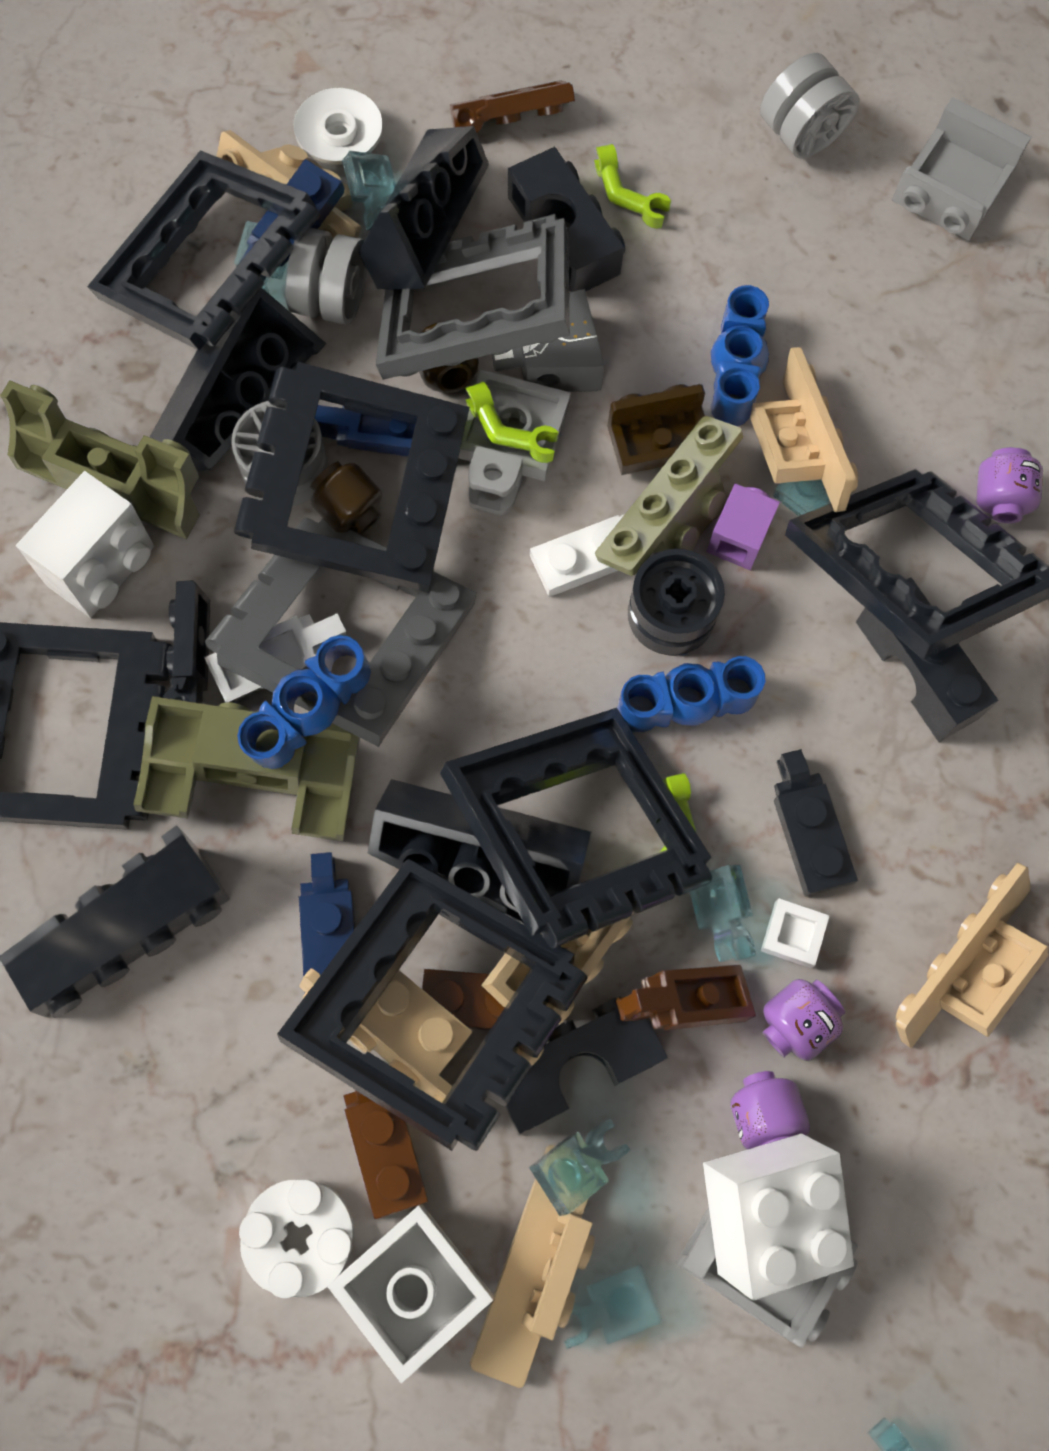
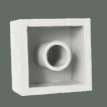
M86 471L73 482L16 544L18 550L45 585L90 618L99 609L107 607L115 599L119 586L132 572L140 570L147 563L151 550L155 547L132 504Z
M798 1134L703 1163L718 1274L752 1301L854 1267L840 1153L804 1134Z
M423 1204L418 1205L327 1286L401 1384L493 1301V1293Z

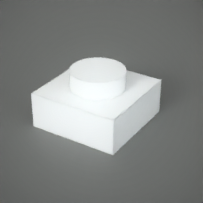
M779 898L774 904L761 951L808 968L814 967L829 915Z

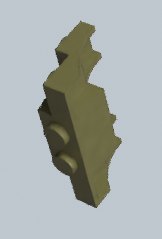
M9 380L0 397L7 409L10 425L7 455L17 469L64 489H68L86 471L130 502L141 521L184 539L188 538L200 516L191 496V491L198 481L199 475L190 453L185 447L173 440L164 439L160 442L143 435L138 446H131L109 437L98 429L88 428L66 419L57 404V398L45 388L38 385H31L28 388Z
M152 696L145 725L140 776L133 804L137 812L188 819L196 781H204L297 795L291 827L292 834L337 841L344 840L360 737L332 723L329 728L316 735L304 736L303 738L307 743L295 749L294 756L284 766L275 769L263 768L243 752L237 737L239 726L244 719L256 712L250 711L243 705L231 702L214 706ZM266 730L260 734L256 742L258 752H267L275 747L279 739L278 730Z

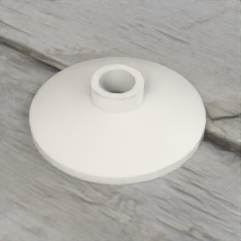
M330 88L311 95L300 105L294 118V133L299 146L311 158L335 165L352 163L367 156L379 143L383 129L381 113L376 104L363 93L348 88Z

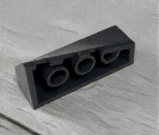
M474 126L427 129L359 251L363 264L377 289L426 288L489 166Z
M261 288L241 314L234 311L230 312L235 322L215 347L205 344L200 351H196L150 435V438L162 442L164 439H169L185 447L190 453L197 472L211 470L232 447L233 430L241 416L250 408L268 401L277 368L284 367L296 370L298 362L305 363L327 344L263 288Z
M391 779L375 808L367 854L398 869L402 867L407 859H410L525 925L453 796ZM498 807L505 820H510L535 863L534 870L549 895L579 883L591 831Z
M177 825L161 836L166 846L156 854L146 857L144 853H138L123 864L122 867L125 872L122 875L123 878L118 882L102 886L95 885L78 897L79 900L75 904L77 912L68 918L66 914L54 915L0 955V961L30 1012L44 1017L52 1015L53 1018L70 1012L82 1002L81 995L98 984L100 987H105L115 983L129 972L130 969L127 965L144 954L152 957L165 951L175 943L176 938L174 935L191 924L194 927L202 926L222 912L220 906L230 900L229 896L200 850Z

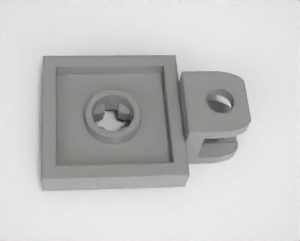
M483 369L480 370L476 384L483 381L486 383L493 398L494 408L502 423L508 424L511 418H517L520 420L519 424L523 428L522 430L531 432L539 426H551L559 432V439L570 404L571 392ZM469 410L459 453L460 459L471 461L468 473L470 485L469 504L473 509L504 516L511 511L515 504L522 483V475L545 481L551 462L541 463L533 459L529 451L492 443L478 417L475 418ZM542 440L537 444L542 448H549L555 451L557 442ZM483 493H493L499 495L500 498L488 500Z

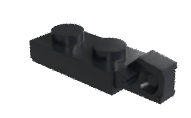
M194 580L176 581V596L169 603V620L174 629V645L169 646L167 650V667L173 678L170 680L172 687L163 697L203 704V691H208V665L205 657L209 656V648L205 641L210 635L211 600Z
M802 749L781 754L780 759L776 763L783 782L774 785L776 792L774 804L803 894L807 897L855 884L858 878L826 783L823 784L820 773L810 775Z

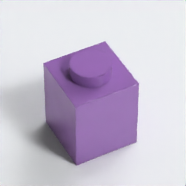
M735 483L713 530L706 552L751 570L780 501L770 498L761 489L755 487L745 488Z

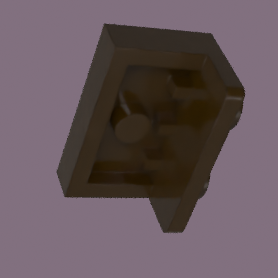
M678 384L667 388L663 392L643 396L641 394H629L610 404L607 427L621 475L655 469L666 464L698 422L705 416L702 407L705 390L702 384L692 386Z

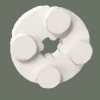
M286 1180L271 1186L251 1204L246 1217L242 1220L239 1227L240 1251L243 1263L252 1279L260 1287L272 1292L277 1297H307L322 1291L344 1271L352 1251L354 1223L347 1204L332 1188L312 1180ZM292 1221L297 1227L308 1224L313 1234L306 1239L309 1249L303 1254L296 1248L287 1250L283 1244V1240L288 1236L286 1226Z

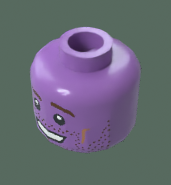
M1009 447L994 451L991 457L980 464L978 470L977 505L982 511L991 514L992 519L996 522L1016 523L1021 521L1023 515L1035 511L1041 503L1043 466L1037 459L1031 456L1029 451L1022 448Z
M803 979L792 981L764 1006V1017L769 1027L763 1031V1034L782 1057H786L792 1052L798 1058L810 1061L839 1038L843 1032V1022L840 1017L845 1014V1010L834 994L817 979L812 983Z
M772 1071L758 1072L749 1075L743 1080L744 1087L734 1094L730 1105L744 1148L748 1150L798 1134L807 1136L810 1131V1124L799 1088L795 1082L784 1078H776Z

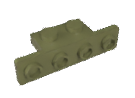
M704 416L597 548L595 556L598 562L633 576L653 552L656 554L668 549L693 551L699 537L710 523L721 515L727 502V496L718 469L743 439L742 429L715 418Z

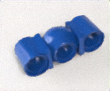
M742 285L730 293L721 323V334L713 343L710 351L712 368L716 374L711 413L715 419L735 426L745 424L750 418L753 403H755L760 389L759 378L765 372L769 363L767 341L763 338L767 325L765 318L769 308V300L765 292L751 285ZM734 354L742 355L745 358L736 357ZM728 394L737 395L742 399L731 398Z
M342 635L330 637L321 644L316 656L308 658L304 662L309 669L296 670L281 678L273 692L272 705L265 700L261 704L259 712L245 718L239 726L238 743L248 757L263 768H280L291 760L295 754V749L307 743L303 738L304 736L316 735L331 726L337 716L340 701L345 705L349 701L351 694L363 689L370 679V663L357 641ZM348 655L357 659L355 667L348 674L341 676L332 674V665L338 658ZM308 692L318 695L317 704L311 711L303 714L294 712V704L299 696ZM266 730H278L279 739L275 747L267 752H258L256 742L260 734Z
M737 656L729 659L726 663L712 662L710 669L701 664L684 663L672 669L666 675L662 671L653 676L636 675L631 677L622 688L617 709L633 732L644 733L652 730L655 726L669 727L671 720L679 725L697 726L709 721L714 715L717 718L727 713L743 714L748 712L754 706L766 682L765 672L755 659L747 656ZM732 678L743 680L748 684L750 692H735L730 688L727 680ZM684 687L696 689L700 693L702 700L699 702L685 701L680 696L678 690ZM636 696H643L652 702L654 708L647 712H640L630 705L629 700Z

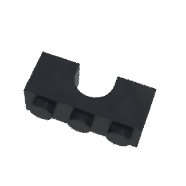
M555 146L508 168V199L524 222L556 214L558 220L564 218L569 234L570 292L582 289L588 291L621 274L623 254L626 250L621 233L617 228L609 226L602 215L601 206L597 198L593 194H587L580 183L575 166L570 161L565 162Z
M912 577L906 579L916 588L914 591L916 598L922 603L932 606ZM866 608L858 617L857 625L881 660L885 661L894 655L904 663L911 673L916 686V696L911 703L938 742L979 720L999 701L959 643L922 660Z
M618 996L594 1008L592 1012L596 1019L576 1028L573 1020L557 1026L547 1041L548 1043L544 1046L540 1058L532 1065L511 1100L505 1106L518 1136L569 1109L559 1085L561 1068L569 1060L580 1056L596 1059L606 1068L614 1086L665 1061L668 1057L648 1018L622 1021L616 999L621 998V996Z

